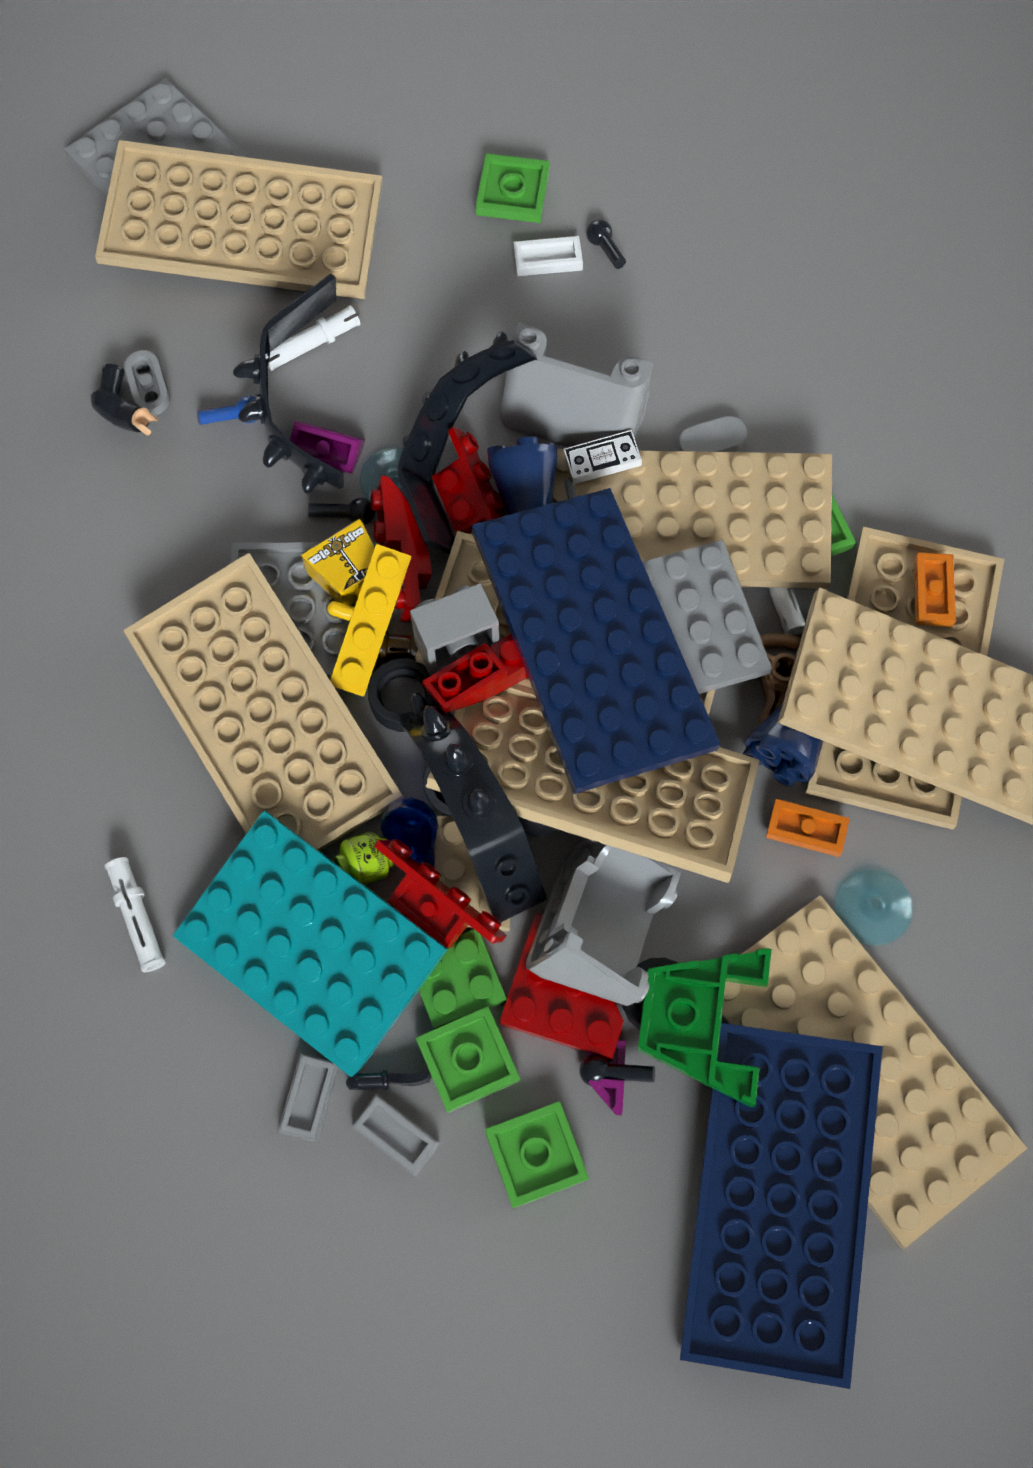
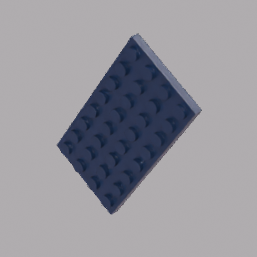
M611 488L472 525V535L574 794L718 750L720 746L718 737Z
M721 1023L717 1061L760 1068L755 1107H750L712 1088L680 1360L846 1389L851 1388L883 1046Z

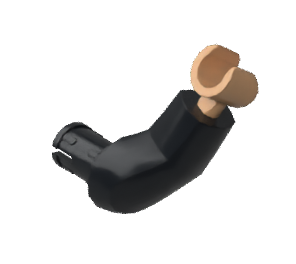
M116 364L103 365L99 389L91 394L92 408L101 417L121 429L142 432L149 436L151 433L147 428L149 422H158L159 419L148 409L128 404L121 398L119 394L125 370Z

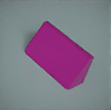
M294 421L290 437L292 443L309 455L337 470L351 474L354 473L365 443V439L299 421Z

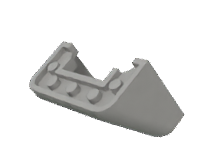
M518 322L512 340L519 342L536 355L537 360L506 372L500 408V416L504 425L512 430L567 447L632 430L636 440L648 407L654 363L637 357L622 358L614 366L611 376L544 356L547 348L546 335L536 327Z
M590 839L584 840L570 851L562 863L530 949L526 968L541 978L625 1006L639 1003L644 999L650 987L648 972L637 967L653 914L662 908H669L676 900L678 895L676 887L681 873L666 863Z

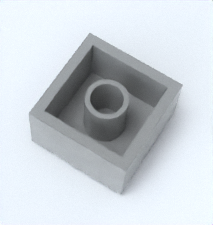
M481 583L472 587H459L449 596L439 600L430 599L423 601L415 609L410 610L415 644L430 676L480 645L486 643L490 647L500 641L499 621Z

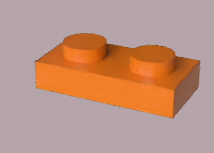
M917 552L914 557L915 625L952 627L956 622L954 554Z
M775 799L765 838L840 857L843 852L850 818Z

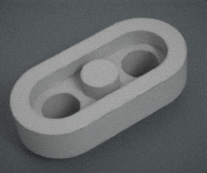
M136 351L128 356L124 365L136 407L146 408L154 415L161 414L167 409L170 398L158 358L150 351ZM142 371H149L148 373L140 374ZM154 398L157 399V400L154 401V402L148 403V401H149L150 399H154Z

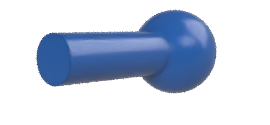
M244 396L238 400L236 405L197 411L198 423L203 425L239 419L238 414L247 403L255 400V397ZM257 420L249 421V422H245V423H253V422H255V421H257Z

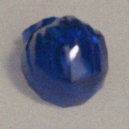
M414 797L392 802L384 810L381 819L380 829L383 837L391 841L393 838L400 840L412 850L410 856L421 864L422 861L432 867L434 866L433 845L435 844L438 832V819L434 810L425 801Z

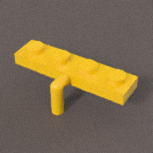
M376 544L355 607L337 601H332L328 604L327 611L330 615L350 621L330 679L334 687L364 697L412 556Z

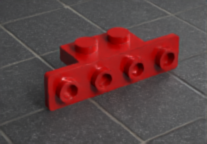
M453 426L448 430V433L459 459L433 475L432 479L455 533L457 534V531L471 534L473 524L505 516L502 510L504 504L500 495L491 485L490 479L492 475L489 468L481 461L477 450H479L478 442L471 433H465Z
M393 838L392 841L378 840L375 843L374 847L406 873V876L387 901L445 947L450 949L468 925L492 944L503 942L507 935L499 929L502 924L498 919L486 911L478 912L469 904L471 898L459 888L452 886L450 889L439 880L442 875L438 870L428 863L423 862L420 864L410 856L412 850L406 844L396 838Z

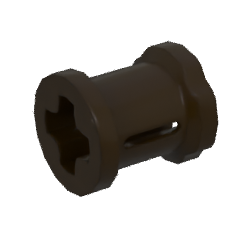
M386 630L380 648V662L386 663L388 659L396 658L416 660L418 648L415 644L413 632L411 635L389 634L388 630Z

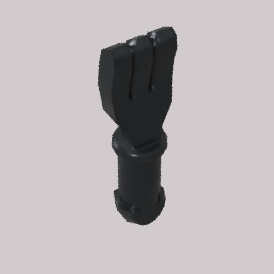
M383 1070V1072L355 1074L353 1077L348 1076L346 1086L349 1090L378 1088L388 1090L389 1084L401 1086L423 1085L429 1083L432 1076L428 1071L414 1074L388 1073L387 1070Z

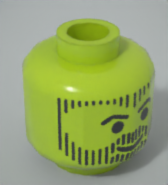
M373 832L343 840L340 844L339 855L334 857V862L364 885L385 879L389 874V868L394 866L392 861L374 847L378 840L387 839L380 838Z

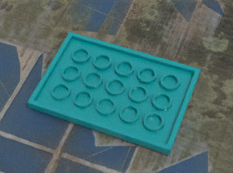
M267 811L261 813L172 935L350 1077L359 1074L449 950Z

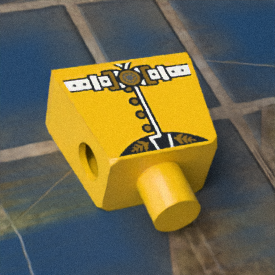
M358 519L301 556L307 574L335 601L350 606L357 602L375 547L363 523Z

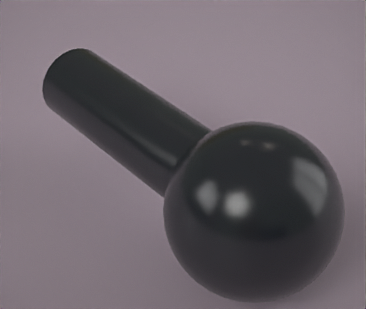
M594 220L587 227L586 236L588 241L600 246L616 269L622 268L626 264V259L611 239L613 234L612 227L605 220Z
M356 498L349 504L308 503V517L349 518L352 523L360 519L363 525H366L375 516V511L371 510L370 500L366 498Z
M590 1055L581 1062L579 1074L583 1082L591 1086L588 1083L590 1080L599 1081L601 1079L654 1082L655 1066L609 1064L600 1055Z

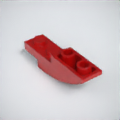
M380 476L377 488L371 490L370 497L371 510L377 511V521L373 525L374 543H379L381 546L412 556L394 609H399L400 622H412L410 610L415 609L421 603L419 589H426L432 575L430 556L408 501L388 476Z
M510 634L490 647L486 643L480 645L423 680L422 685L443 712L446 713L486 700L528 678L513 637Z

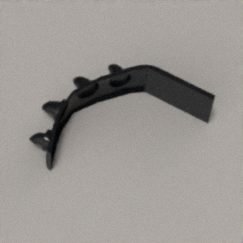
M331 273L274 316L262 331L259 354H255L254 359L241 362L233 370V374L236 377L254 379V384H259V394L255 395V400L247 403L241 409L238 417L242 422L260 420L261 424L265 425L269 435L267 438L269 444L264 450L263 464L268 468L274 466L282 458L286 461L288 459L291 460L305 474L301 484L305 494L312 492L318 484L323 485L325 482L338 489H342L344 487V473L303 451L292 443L272 422L268 399V363L271 351L336 302V277Z
M503 331L496 335L493 345L488 349L469 356L466 351L458 354L455 359V367L439 379L432 392L424 394L422 399L423 407L417 416L410 434L403 438L404 448L398 465L399 481L424 542L449 555L455 538L434 490V481L432 479V476L436 474V469L449 438L448 430L453 427L467 398L489 380L508 370L537 360L536 355L515 340L508 341V337Z
M413 692L410 696L412 712L408 718L400 722V725L420 750L464 840L491 915L501 923L548 900L523 826L508 797L468 731L450 712L444 713L439 705L428 704L420 693Z

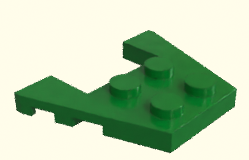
M763 948L757 949L756 952L737 955L735 953L705 961L695 960L649 968L648 982L650 987L644 997L637 1051L747 1106L755 1107L760 1068L718 1062L717 1055L725 983L732 982L767 987L772 949Z

